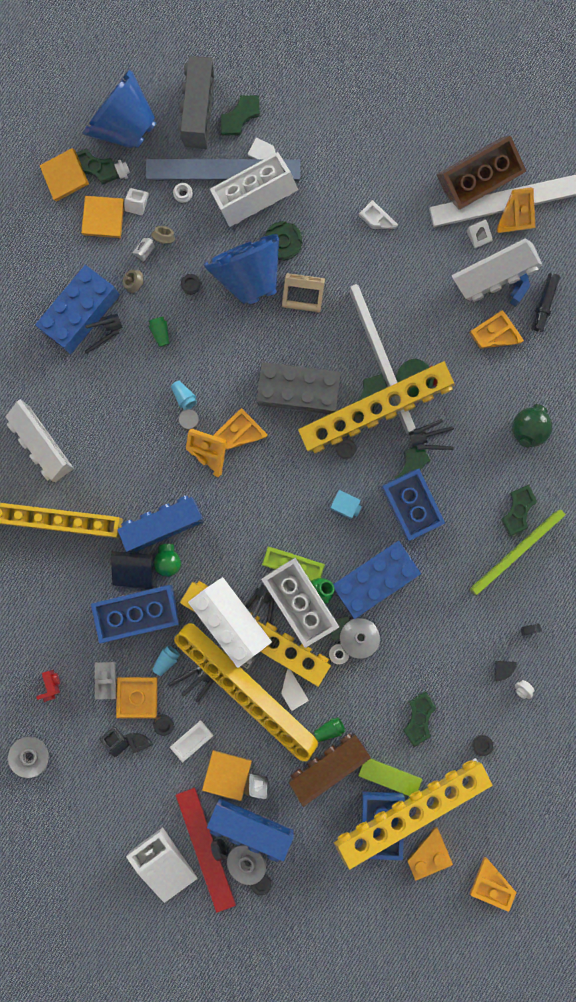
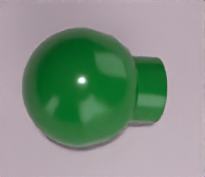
M174 544L158 546V553L154 558L153 565L155 571L161 576L171 577L180 570L181 560L179 555L174 552Z
M325 578L313 579L311 583L325 604L329 603L334 595L335 588L333 583Z

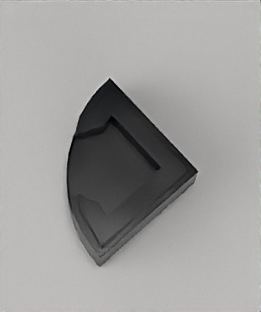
M495 660L494 681H502L510 677L516 668L517 662Z
M141 733L126 734L133 754L153 745L150 739Z

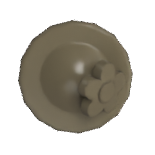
M157 226L151 233L152 238L157 242L170 244L175 241L174 231L169 227Z
M129 270L126 272L122 283L127 292L134 293L143 285V274L141 271Z

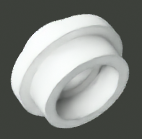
M120 159L118 163L114 164L120 179L124 177L127 179V174L130 173L126 162L122 163Z
M186 183L176 185L173 190L174 198L181 203L188 202L193 195L192 188ZM185 191L186 195L181 196L180 192Z
M341 644L334 645L329 651V657L335 664H343L349 658V655L342 649ZM338 650L343 652V656L341 658H337L335 656V653Z
M522 680L515 684L516 693L521 698L531 699L533 697L532 693L535 690L528 682Z

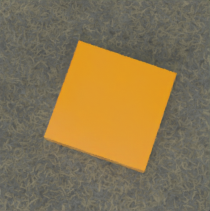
M73 148L40 165L52 198L56 202L89 185L77 153Z
M85 196L82 235L121 238L124 199Z
M117 677L116 718H156L158 677Z
M213 750L202 791L241 801L252 760Z

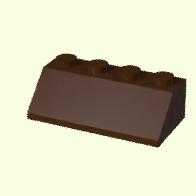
M504 136L441 171L436 176L444 193L460 210L527 171L512 137Z
M350 733L346 734L340 739L341 743L336 747L331 745L323 751L325 755L319 759L314 757L307 763L308 767L302 771L299 768L290 775L289 784L303 807L371 759L368 751L355 733L353 735Z

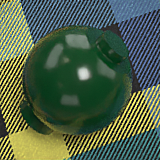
M534 404L533 407L523 409L515 416L512 423V432L521 446L526 448L537 447L549 439L552 433V421L547 414L548 410L546 407Z

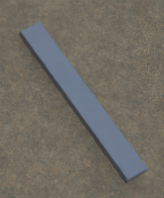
M146 159V179L227 180L264 159ZM283 159L294 181H300V160Z

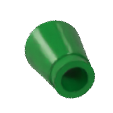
M164 317L150 320V326L148 327L158 346L162 347L170 344L168 325Z
M339 717L331 718L315 730L314 734L317 741L321 742L342 736V733L345 732V727Z

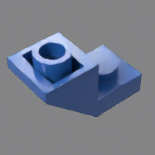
M527 273L520 276V280L514 283L516 287L510 294L513 297L510 304L515 307L530 287Z

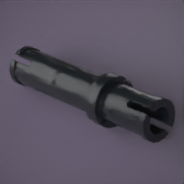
M551 273L548 274L539 306L535 309L536 316L531 329L539 332V329L540 332H544L547 318L551 314V304L560 280V276L553 273V276Z

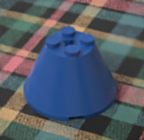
M129 69L123 77L126 81L122 79L90 120L89 124L91 127L86 126L83 130V135L132 149L133 147L138 148L144 141L143 134L146 131L150 132L156 125L154 121L155 116L134 73Z
M277 234L261 237V240L254 243L250 241L211 258V264L205 262L204 267L243 304H253L260 300V296L273 295L277 292L279 237Z

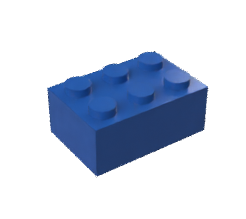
M420 469L412 470L380 486L406 540L410 541L445 524Z
M362 791L361 823L370 822L379 812H387L392 809V805L396 802H404L405 797L403 793ZM398 818L392 820L391 827L397 826ZM380 828L374 830L373 838L380 835ZM404 838L369 859L403 861ZM360 839V847H361V845H362V843H363V840H362V839Z

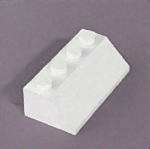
M278 152L210 188L229 227L238 224L245 218L256 214L258 211L273 205L275 202L290 196L298 190L290 170Z
M525 238L453 274L452 277L465 299L475 302L484 298V294L488 292L494 293L502 289L501 286L506 283L513 284L519 281L520 276L526 273L531 275L539 270L538 267L542 266V263L533 243Z
M21 399L18 400L6 415L9 421L7 426L13 433L17 432L20 436L18 441L24 449L28 448L32 454L29 456L36 465L39 463L43 468L41 473L45 479L57 482L71 472L74 467L30 406Z
M296 558L283 564L261 579L305 648L339 628V625Z
M223 577L188 602L237 668L272 642Z

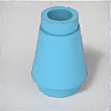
M176 381L171 385L180 408L187 410L196 405V396L181 381Z
M167 645L166 648L162 649L154 664L153 672L162 676L179 661L180 653L175 648Z

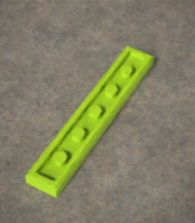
M559 509L549 516L470 588L472 594L478 595L566 514Z

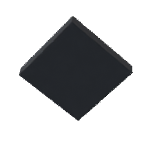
M112 551V586L152 589V554Z

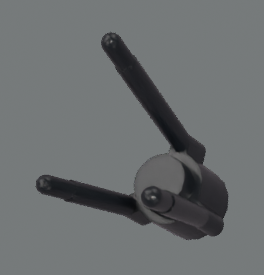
M117 313L101 317L98 322L85 326L88 329L105 324L107 331L111 330V333L86 349V354L112 336L120 334L118 329L123 327Z
M440 419L421 428L413 429L414 432H409L412 448L417 447L418 451L424 449L453 450V446L424 445V443H428L427 437L454 430V427L451 426L425 433V430L441 424L443 420Z
M261 584L260 588H256L254 595L245 607L248 610L256 598L259 600L252 614L253 618L256 619L262 604H268L270 601L266 623H271L275 600L267 587Z
M198 666L176 678L168 685L173 686L200 671L197 673L199 678L182 693V696H185L203 680L206 685L195 700L199 702L214 680Z

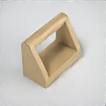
M287 273L282 307L321 312L325 278ZM289 286L319 290L318 304L287 300Z

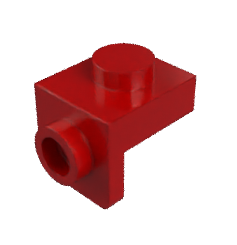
M54 670L43 672L42 677L47 693L38 695L36 698L37 700L43 698V701L46 702L55 699V694L60 693L58 687L60 679L58 674L54 673Z

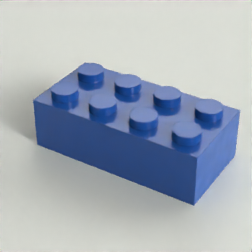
M84 265L35 325L41 332L71 355L93 329V327L87 329L85 326L98 322L120 294L113 285L87 265Z
M184 496L177 499V503L172 506L165 504L159 507V511L151 514V512L140 515V519L137 521L128 520L122 523V527L117 530L126 552L135 553L204 523L205 521L196 500L193 497Z
M398 540L334 583V591L352 618L355 619L421 575V572Z
M172 585L91 604L99 644L181 625Z
M219 798L207 826L211 834L218 837L226 836L231 843L236 845L241 843L247 845L250 851L257 854L263 852L267 854V858L275 862L279 860L284 862L294 837L293 829Z

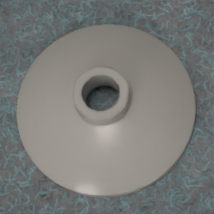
M356 618L350 620L343 626L340 633L342 649L353 658L363 659L371 656L377 650L380 643L377 627L367 619ZM358 634L364 636V641L357 639Z
M23 737L17 740L11 746L8 753L10 768L16 775L23 778L38 776L45 770L49 761L46 745L35 737ZM28 753L33 754L32 760L27 758Z
M239 845L233 848L228 855L227 867L236 881L245 885H253L264 877L266 862L261 853L257 854L250 851L247 845Z

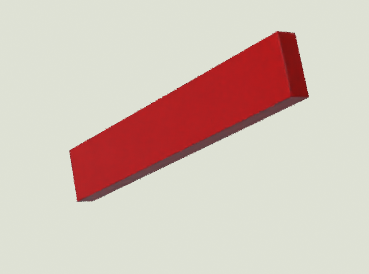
M194 787L176 794L216 913L236 906L222 862L216 861L213 857L211 843L214 839L210 829H207L208 822L196 788Z

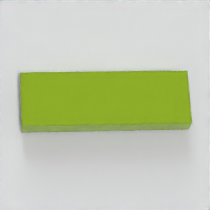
M268 546L262 566L277 569L296 558L310 581L315 578H321L325 564Z
M374 759L365 762L358 774L359 777L408 796L418 791L422 782L420 777Z

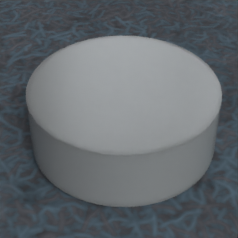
M187 409L181 412L179 423L186 430L194 429L199 423V417L195 411Z

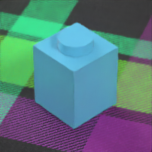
M339 490L330 510L352 519L353 515L358 516L362 508L359 505L361 500Z

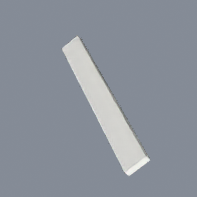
M576 175L487 194L460 210L457 209L453 202L430 207L429 211L433 227L502 213L512 190L534 188V205L576 196Z
M355 284L350 286L351 297L386 384L390 387L396 384L397 380L360 288ZM400 396L392 397L395 406H397L401 401ZM404 409L399 411L398 414L406 434L414 432L415 425L409 411L405 412Z

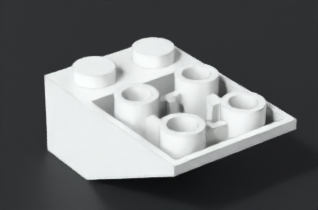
M163 827L129 851L126 856L138 875L164 903L198 879Z

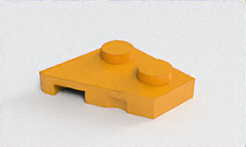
M534 188L512 190L497 226L498 233L535 228Z
M503 310L469 332L480 349L516 345L524 342Z
M241 408L213 436L227 440L226 449L229 450L264 439L268 434Z
M190 429L187 436L186 450L196 456L201 464L208 465L214 471V476L219 477L222 475L227 440Z
M437 826L432 829L429 836L420 843L418 849L407 859L415 881L453 865Z
M484 857L470 895L509 912L517 892L488 858Z

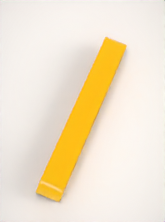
M191 623L186 624L175 636V644L297 759L305 762L308 761L318 747L317 739L242 668H237L230 657L197 626Z

